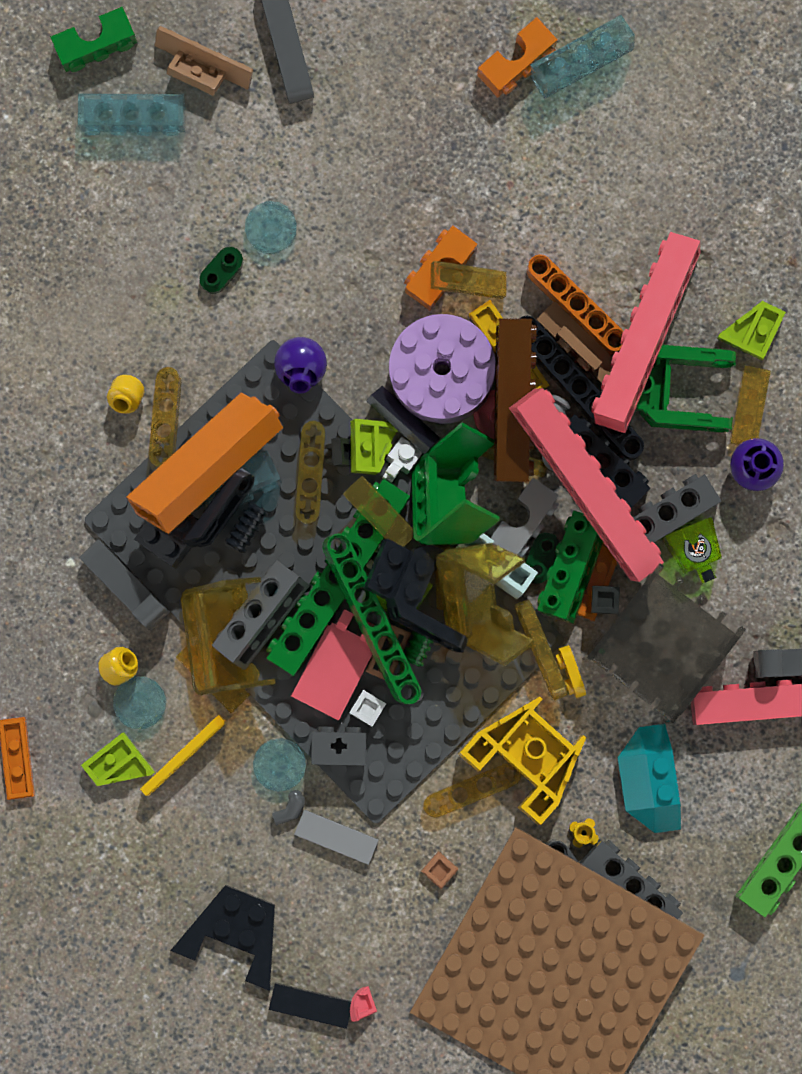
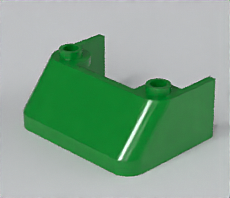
M460 423L418 459L412 470L413 537L416 541L424 545L470 544L499 521V516L466 500L465 485L469 481L474 480L478 474V458L495 444L494 439L464 423Z

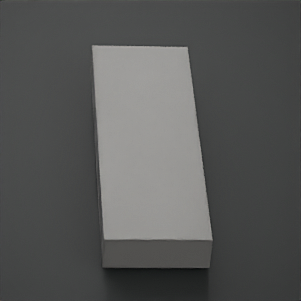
M305 809L294 834L368 865L379 840Z

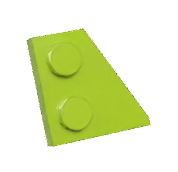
M761 301L727 329L723 330L717 336V339L763 360L786 312Z
M364 419L351 420V473L376 475L380 473L385 463V456L389 454L393 445L391 442L398 430L389 422Z
M122 732L81 765L96 786L145 777L156 773L125 732Z

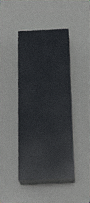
M381 386L367 399L369 405L424 454L440 440V437L418 417L410 413L385 387Z
M275 982L268 1010L347 1029L351 1000Z

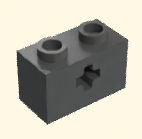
M318 727V732H312L311 765L365 766L366 733H361V727H345V732H334V727ZM337 738H341L342 743L347 744V749H342L341 754H338L336 749L331 748V743H336Z

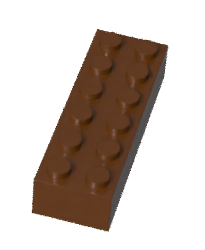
M499 318L496 321L493 481L529 482V476H534V460H529V449H534L535 444L509 409L533 389H536L535 379H531V369L536 368V352H531V343L536 341V325H532V319Z

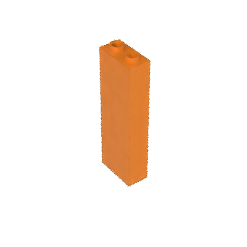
M240 393L126 496L136 514L169 534L283 429L278 419L280 417L278 411L272 405L267 406L261 403L254 396L249 397Z

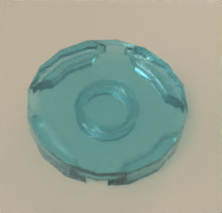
M267 201L258 204L249 212L245 221V232L248 241L256 250L264 254H277L292 245L297 234V223L294 214L287 206L279 202Z
M132 677L117 688L113 697V708L117 718L124 725L133 729H146L154 726L162 719L167 705V698L163 688L155 680L148 677Z
M283 738L271 739L262 744L255 754L253 761L254 774L259 783L267 789L277 792L287 791L298 785L304 777L306 770L305 755L301 748L291 740Z

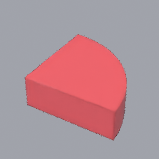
M369 986L360 988L352 998L350 1005L352 1022L377 1012Z

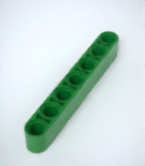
M339 533L328 536L322 545L324 555L393 698L403 704L417 702L421 696L419 683L376 594L363 588L367 575L350 540L344 534ZM334 539H338L342 543V550L339 554L331 550V542ZM346 563L351 564L354 568V574L351 578H347L343 574L342 569ZM358 587L362 588L366 594L364 601L361 603L354 597V592ZM369 612H373L377 616V623L373 627L369 626L366 622V616ZM381 636H385L389 642V646L385 651L380 650L378 647V640ZM394 660L400 664V671L397 675H393L389 670V666ZM406 684L412 689V694L408 699H404L401 695V689Z

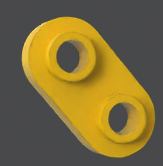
M566 645L558 648L559 654L555 655L560 670L565 669L568 679L564 680L568 694H574L576 699L585 696L586 690L570 646Z

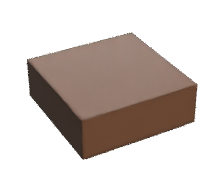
M438 851L421 872L442 889L458 871V868Z

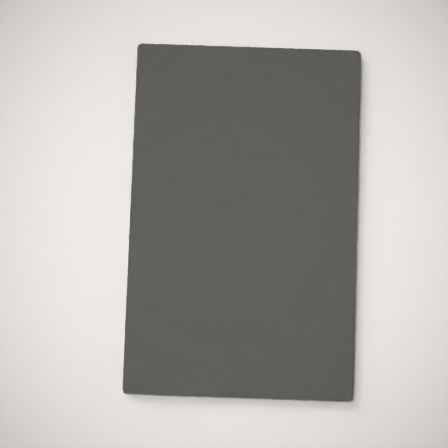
M271 340L86 515L84 520L310 757L312 756V732H318V727H334V732H345V727H361V733H366L365 766H318L373 823H379L564 643V637L523 595L515 599L493 582L488 593H483V590L476 589L466 583H459L434 569L423 598L416 608L418 611L465 635L469 640L464 652H454L433 642L429 645L430 651L426 652L427 658L422 661L424 663L423 666L418 667L409 663L421 688V696L413 704L397 702L393 698L386 681L367 673L366 667L339 721L291 696L321 637L295 676L266 659L269 655L266 652L269 644L274 638L279 640L284 632L280 629L288 616L293 618L298 611V608L295 606L246 670L232 663L212 646L217 635L225 629L236 610L241 608L248 599L252 589L257 587L264 578L266 571L277 560L309 585L317 571L321 573L327 566V563L324 562L326 557L322 549L324 540L328 536L338 533L342 534L346 526L349 528L353 526L357 520L353 518L355 512L361 504L366 506L371 498L367 495L375 482L381 483L385 471L391 464L386 461V455L385 463L380 473L372 475L351 473V466L343 467L326 463V459L332 458V450L325 449V445L331 443L333 438L351 439L350 421L352 419L318 384L310 388L308 392L301 394L291 391L288 386L283 384L274 368L275 355L280 345L277 341ZM240 393L249 397L254 396L267 406L272 405L280 415L278 419L283 429L240 467L254 476L253 487L211 545L200 548L198 546L192 547L177 569H175L134 540L146 523V520L136 514L126 496L172 456L187 437L194 436ZM400 471L391 484L410 495V499L384 539H390L406 549L412 550L424 546V544L416 541L413 537L412 480L404 472ZM224 483L191 514L199 519ZM379 502L373 506L372 511L376 516H384L388 511V507L384 503ZM254 503L267 511L269 515L267 518H263V525L260 524L258 526L260 530L259 532L255 531V538L250 539V546L247 545L245 547L247 551L241 553L226 544L225 539L230 538L231 535L229 533L234 531V525L240 522L238 518L243 517V510L248 509L247 504ZM362 525L358 529V535L364 539L370 538L373 535V528L369 525ZM338 539L332 540L331 549L333 548L337 551L341 542ZM458 544L435 546L455 556L453 551ZM353 547L357 556H359V551ZM374 553V555L372 556L371 559L373 562L375 561V558L378 553ZM366 566L364 571L368 577L370 569ZM331 571L329 580L332 583L338 584L333 571ZM310 585L304 594L308 595L313 586ZM358 587L354 592V597L358 602H363L366 594L362 588ZM324 591L318 592L315 595V603L319 606L327 605L330 600L329 594ZM377 596L389 623L411 633V629L389 618L386 600ZM346 598L328 624L329 626L331 623L337 625L344 609L352 613ZM369 612L367 614V623L368 621L374 625L377 623L375 613ZM304 614L300 619L301 626L305 629L313 627L315 617L312 614ZM353 616L347 630L361 637V629ZM399 634L397 639L400 645L404 638L401 634ZM296 636L289 637L285 643L289 651L298 650L301 644L300 639ZM387 638L381 649L382 651H385L389 646ZM375 663L373 669L378 671L379 667ZM399 663L394 672V675H397L400 671ZM406 684L401 689V695L404 699H408L412 694V689ZM363 690L386 703L373 726L349 713ZM337 738L336 743H331V748L336 749L337 753L341 754L342 749H347V744L342 743L341 738Z

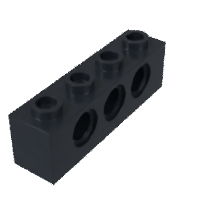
M574 414L569 419L571 423L569 425L570 429L574 434L585 437L590 441V448L586 450L589 456L592 455L596 458L599 455H603L608 458L609 466L599 470L605 478L608 477L616 487L615 493L619 499L625 500L630 508H632L651 489L647 485L649 480L640 471L635 473L628 466L630 462L623 454L619 452L616 455L609 448L611 443L603 435L597 436L591 430L592 425L585 417L580 416L578 418ZM624 474L628 479L627 486L619 487L615 483V475Z

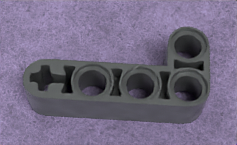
M99 539L79 557L148 630L152 631L170 613L161 601Z
M802 649L753 651L755 678L802 676Z

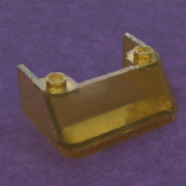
M494 543L447 549L437 556L436 563L445 625L465 635L469 639L466 646L506 666L534 645L533 639L514 630L511 613L496 605L494 585L524 564L525 560L523 557Z
M261 577L223 580L186 589L183 592L181 606L193 689L198 695L276 684L275 679L259 681L258 669L252 662L246 670H243L212 646L217 635L225 629L236 610L241 608L248 599L246 586L260 583Z

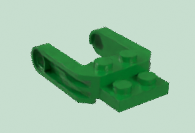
M662 345L635 411H639L644 420L651 427L718 433L731 432L733 417H712V414L670 411L667 410L670 396V364L733 368L736 366V352L723 349Z

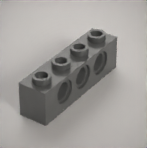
M694 474L683 481V488L675 491L673 487L660 495L662 498L660 502L653 505L650 501L637 509L640 514L633 517L635 521H645L649 525V532L645 536L650 542H656L721 502L705 474L699 478ZM683 494H690L693 497L694 504L692 507H686L682 504L681 497ZM661 507H666L671 511L672 517L669 521H664L659 517L658 512Z
M277 560L266 571L264 578L257 587L252 589L248 599L241 608L236 610L225 629L217 635L212 646L232 663L246 670L310 585Z
M599 839L579 862L626 889L628 880L637 879L639 889L633 894L645 901L650 897H657L659 899L658 908L677 919L683 914L678 908L681 903L670 893L665 897L658 891L661 885L652 877L648 876L645 879L638 873L640 867L629 857L624 861L618 855L620 849L610 840L604 843ZM610 861H617L619 864V870L615 875H608L605 871L606 864Z

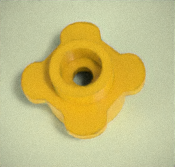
M587 818L584 822L577 823L574 821L570 824L569 829L573 832V845L580 848L583 844H596L599 837L595 834V821L593 819ZM583 830L586 831V835L584 836L581 834Z

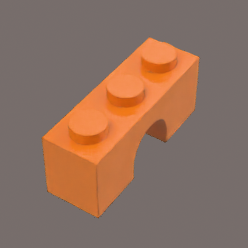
M537 17L517 33L516 42L524 52L520 59L515 61L507 60L497 51L478 67L477 76L497 98L503 93L508 95L517 86L516 82L522 76L525 78L529 77L537 69L535 66L542 59L547 61L556 52V37Z
M453 225L448 231L444 229L435 241L438 243L433 252L428 250L420 260V263L423 265L417 273L413 270L404 282L407 285L405 293L429 311H431L446 291V285L438 280L435 275L436 268L443 263H451L462 270L477 250L478 244Z

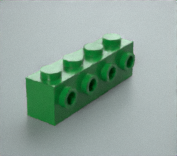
M573 510L572 516H569L566 520L564 538L557 545L555 552L557 557L554 565L547 572L545 590L540 593L537 601L538 611L572 624L575 622L603 545L602 539L585 515Z

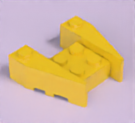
M541 697L536 698L476 733L458 753L478 772L497 752L536 786L518 808L537 825H542L559 805L566 784L570 779L576 760L586 740V737L582 735L571 744L540 717L534 709L543 700Z

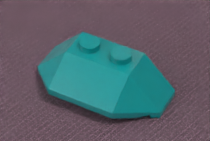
M664 723L638 727L617 757L625 811L654 833L681 830V802L673 750L666 725Z

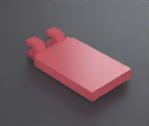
M345 609L337 625L331 623L330 626L327 625L291 695L293 698L338 721L373 655L363 634L360 637L347 630L354 615ZM368 621L367 624H368L369 626L373 627L374 624H372L371 622Z

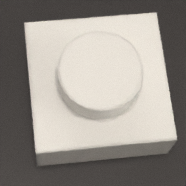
M363 690L349 713L373 726L386 703Z

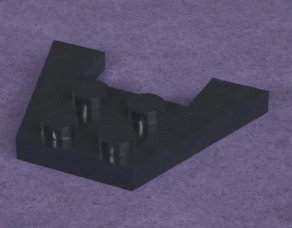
M225 885L170 951L195 961L205 936L255 955L245 981L270 991L275 904Z

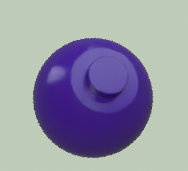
M294 337L285 341L277 350L274 368L283 384L288 386L291 391L301 394L308 392L310 388L322 380L327 369V358L324 350L316 341L307 337Z
M753 438L742 442L734 450L730 460V469L733 478L740 486L750 491H763L771 488L779 481L784 469V460L780 450L772 442L761 438Z

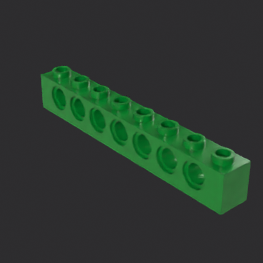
M385 479L380 484L378 482L374 483L367 494L371 497L366 506L361 504L353 516L357 520L351 528L346 526L342 534L348 537L352 546L359 551L358 558L363 569H365L410 499V495ZM381 502L388 507V511L384 516H376L373 513L372 508L376 503ZM362 525H369L373 528V535L370 538L364 539L358 535V529ZM342 543L338 547L337 551L333 548L331 550L334 553L339 554L342 550ZM326 558L324 560L327 563L326 568L322 573L317 571L310 582L313 588L308 595L303 594L296 603L295 607L298 608V611L293 618L288 616L280 629L284 631L279 640L274 638L266 649V652L269 653L266 659L293 676L297 674L345 600L339 584L332 583L329 580V574L332 569ZM346 563L342 571L345 577L351 578L354 574V568L351 564ZM324 591L329 594L330 600L327 605L319 606L315 603V595L318 592ZM304 614H312L315 617L313 627L305 629L301 626L300 619ZM291 636H296L300 639L301 644L296 651H289L286 648V640Z

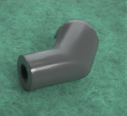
M291 791L288 795L289 801L286 808L272 813L276 825L297 819L300 816L305 805V798L300 791Z

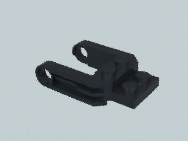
M192 436L187 437L179 446V448L183 446ZM239 468L226 480L199 519L189 514L169 534L146 521L134 540L177 569L192 547L209 546L214 542L253 487L254 476L245 469Z
M384 539L363 588L386 600V609L390 619L446 649L463 653L469 640L465 635L418 611L416 607L423 598L434 569L459 583H466L476 589L483 590V593H488L493 581L492 577L435 545H424L408 550L390 539Z

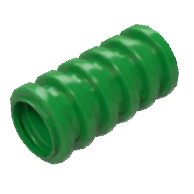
M412 631L411 635L413 637L408 639L410 644L405 646V656L408 663L420 667L424 665L422 661L427 658L426 652L430 651L429 645L433 641Z

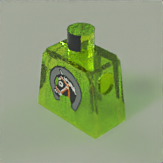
M712 517L662 538L684 574L696 570L702 584L717 578L711 563L722 559Z

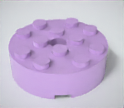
M436 314L421 318L409 325L394 343L389 360L392 388L400 403L410 413L423 421L449 424L464 420L483 406L492 390L495 378V357L492 347L484 333L466 319L449 314ZM438 365H446L450 368V371L446 375H438L435 373V369Z

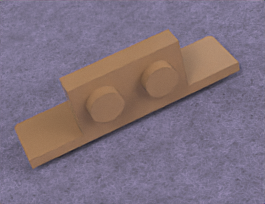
M159 26L157 29L154 46L175 55L167 68V75L214 96L224 79L247 90L249 89L253 75L252 68L213 51L196 41L181 36L172 30Z
M553 302L536 319L557 340L556 343L566 354L570 353L576 359L575 363L584 372L589 371L601 384L605 375H610L613 368L611 367L613 357L556 302Z

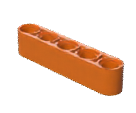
M541 254L533 256L527 266V276L547 297L565 310L610 355L619 352L622 344L617 348L611 347L608 344V337L616 336L621 341L624 331L547 256ZM536 263H541L545 266L546 272L537 274L533 271L532 266ZM559 281L563 283L565 290L559 293L555 292L551 288V283ZM580 300L583 303V309L580 311L573 310L570 306V301ZM589 319H600L602 327L600 329H593L589 325Z

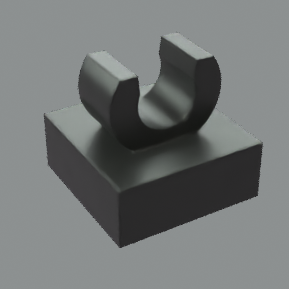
M331 439V443L326 444L325 449L332 450V458L326 459V463L350 467L351 439Z
M592 586L591 613L618 615L620 587Z

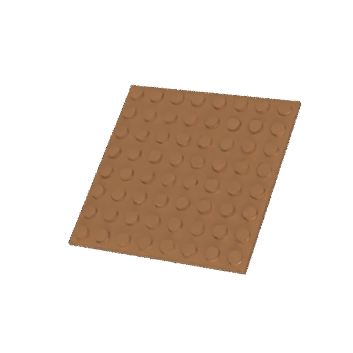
M515 827L411 1008L410 1013L516 1074H625L705 935Z

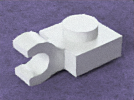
M401 437L386 458V461L391 464L382 478L392 483L400 471L408 474L423 452Z

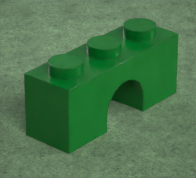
M123 6L98 16L102 24V33L94 41L81 39L75 27L50 36L65 72L80 71L85 67V64L92 61L101 62L107 59L109 54L118 50L119 52L127 51L133 47V44L137 43L136 36Z

